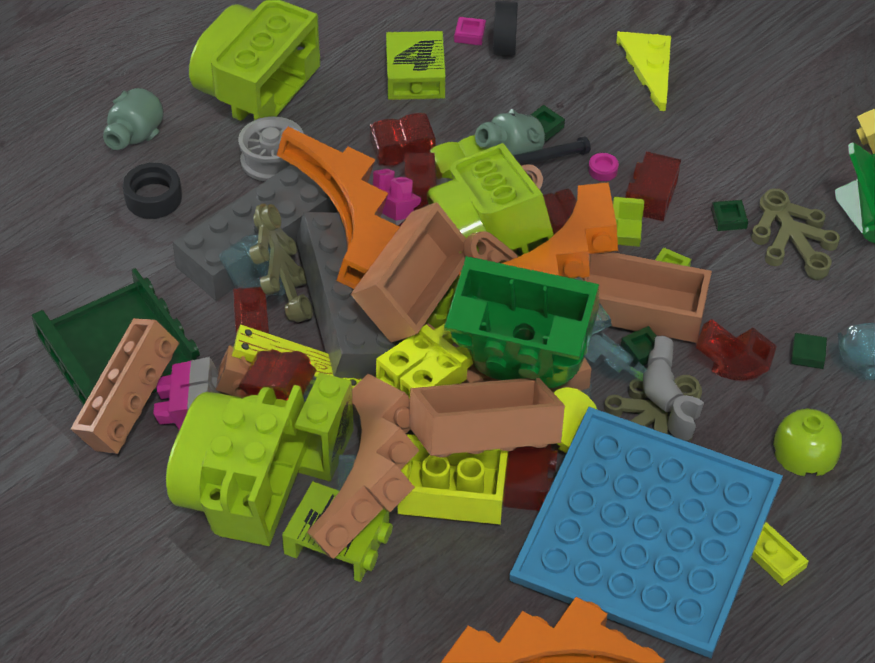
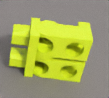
M445 324L434 330L428 325H424L418 334L408 337L376 358V378L405 392L410 398L411 388L461 384L467 379V369L473 364L467 348L461 346L456 348L452 345L454 341L451 337V332L445 331Z

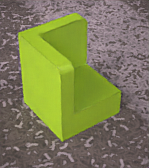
M614 197L613 208L617 224L618 245L640 247L644 200Z

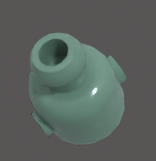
M134 88L127 92L124 90L119 97L112 101L114 105L108 112V126L103 132V139L108 147L113 150H122L129 144H138L145 140L149 141L158 134L160 130L157 127L162 122L164 111L160 100L152 92L143 88Z
M511 109L509 113H500L493 117L491 122L481 124L476 130L475 140L478 146L484 150L504 143L512 155L542 149L545 143V133L542 124L537 118L529 114H518L514 109Z

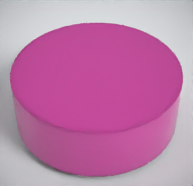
M608 153L595 154L589 160L588 172L595 180L610 181L617 176L618 160Z

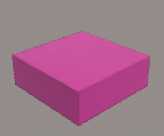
M459 17L454 34V42L482 46L486 20Z

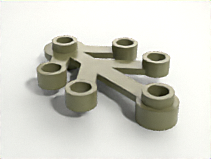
M781 189L766 191L760 199V208L764 214L759 224L753 227L751 235L754 243L758 245L767 244L770 240V227L773 221L777 218L780 222L781 228L774 243L767 248L765 255L766 263L771 266H780L784 261V249L789 239H791L806 262L804 268L808 277L813 280H821L826 277L830 271L831 258L823 252H815L805 238L808 237L820 241V246L825 250L833 251L837 249L840 235L833 230L821 229L824 226L825 213L818 209L811 210L790 203L787 193ZM791 215L806 219V224L793 220Z
M262 203L257 205L253 220L256 228L259 230L258 243L251 246L249 252L252 261L257 265L269 261L268 275L260 279L261 288L266 295L279 292L280 275L289 300L285 304V313L288 319L296 322L310 319L313 315V310L309 299L303 294L297 296L295 287L307 283L304 269L298 266L290 257L297 253L296 244L280 228L281 216L277 208L273 204L266 205ZM268 244L270 245V248H271V250H270V255H269V251H268Z
M681 375L674 380L684 395L701 399L702 388L695 377ZM637 378L630 382L628 391L630 398L610 395L605 399L604 411L617 417L621 416L624 411L641 413L630 421L645 427L654 422V430L667 434L668 412L662 410L653 401L644 400L647 396L643 389V379ZM635 388H641L643 391H636ZM611 404H616V405H618L619 407L614 408V407H611L610 405H611Z

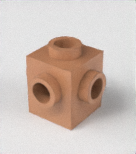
M228 346L219 366L216 390L240 398L257 395L259 389L266 387L269 371H266L259 361L255 364L246 361L244 356L241 359L233 357L234 347Z

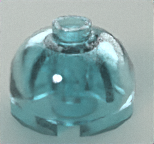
M875 323L848 327L847 334L844 336L840 331L838 333V349L844 365L854 373L863 375L864 379L875 380Z

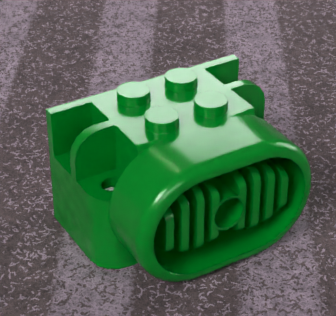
M466 256L444 329L451 332V337L458 346L468 349L473 365L484 375L497 380L540 378L548 388H555L570 381L582 366L599 310V284Z

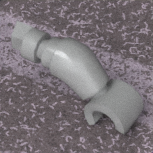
M657 336L655 337L654 349L649 353L648 368L643 374V389L646 396L665 412L671 411L667 422L670 433L676 438L687 441L693 437L696 428L694 420L700 417L704 402L699 398L684 395L676 385L674 375L671 372L674 342L669 337Z

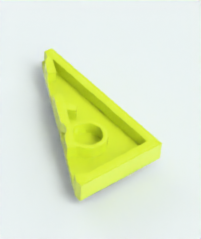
M617 31L616 43L618 46H623L626 51L627 61L634 67V72L642 85H647L651 92L650 98L653 103L658 106L660 111H666L671 36Z

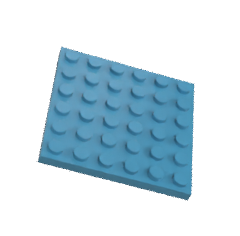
M588 407L510 572V581L571 604L575 597L586 602H593L604 612L608 613L607 619L712 658L779 490L783 475Z

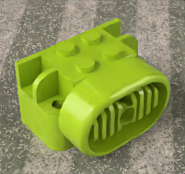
M265 0L255 10L239 4L229 6L203 32L195 44L189 63V78L192 86L231 105L232 116L239 121L245 119L249 113L254 114V120L264 117H277L320 67L318 14L282 0Z
M504 143L454 162L450 167L453 180L432 187L427 192L428 204L437 202L465 238L472 233L489 232L516 253L518 257L534 250L554 236L542 192Z
M293 385L287 401L276 399L273 388L263 387L258 395H250L243 399L208 391L199 394L190 405L170 452L166 471V489L170 501L178 507L203 511L211 530L218 536L270 546L313 433L295 429V423L305 404L301 387Z

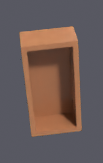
M437 202L415 210L409 214L352 291L351 296L391 343L418 334L459 272H461L466 258L464 253L466 238Z
M615 252L589 254L590 277L578 278V280L599 284V310L595 323L633 331L649 326L659 336L698 342L712 271Z
M540 378L418 387L410 389L409 427L428 453L436 457H448L453 453L463 452L480 454L484 450L493 449L512 451L516 447L524 446L543 448L548 446V444L561 443L565 405Z

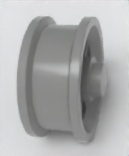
M264 117L247 124L241 130L238 137L239 147L242 151L240 157L241 166L244 172L256 180L265 182L291 165V163L277 156L282 133L288 126L303 133L302 128L294 121L283 117Z

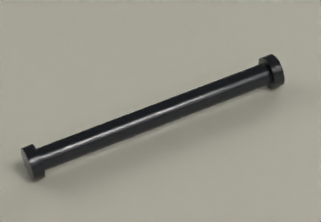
M584 136L579 137L575 142L513 156L522 166L576 153L581 155L588 154L591 150L589 139Z

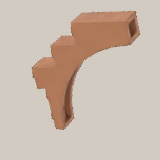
M367 374L352 389V405L360 415L362 428L360 447L353 468L329 507L307 531L310 537L332 559L382 509L391 512L415 488L401 471L419 452L418 448L406 435L410 430V398L405 392L370 374Z

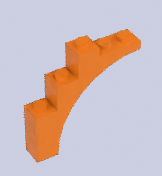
M288 126L282 133L277 156L296 166L313 179L330 197L338 210L346 230L347 252L343 258L336 281L355 289L400 228V226L381 218L389 193L368 183L375 159L349 146L342 153Z
M609 182L578 185L577 202L574 211L563 228L534 250L502 264L573 279L590 277L589 254L618 251L617 224Z
M575 597L554 628L549 626L543 618L531 616L522 611L500 643L488 632L477 631L468 625L441 663H664L665 659L660 657L653 649L641 647L630 641L620 631L608 629L606 627L608 613L604 612L593 602H586Z

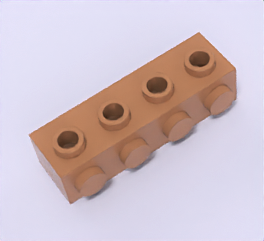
M133 318L73 423L71 430L95 451L118 454L121 447L125 444L134 423L141 415L149 396L156 388L164 369L171 361L179 342L156 320Z

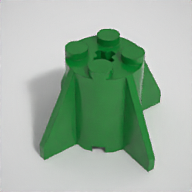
M852 142L848 144L849 155L857 174V180L835 189L836 200L863 234V237L875 244V154L869 153Z

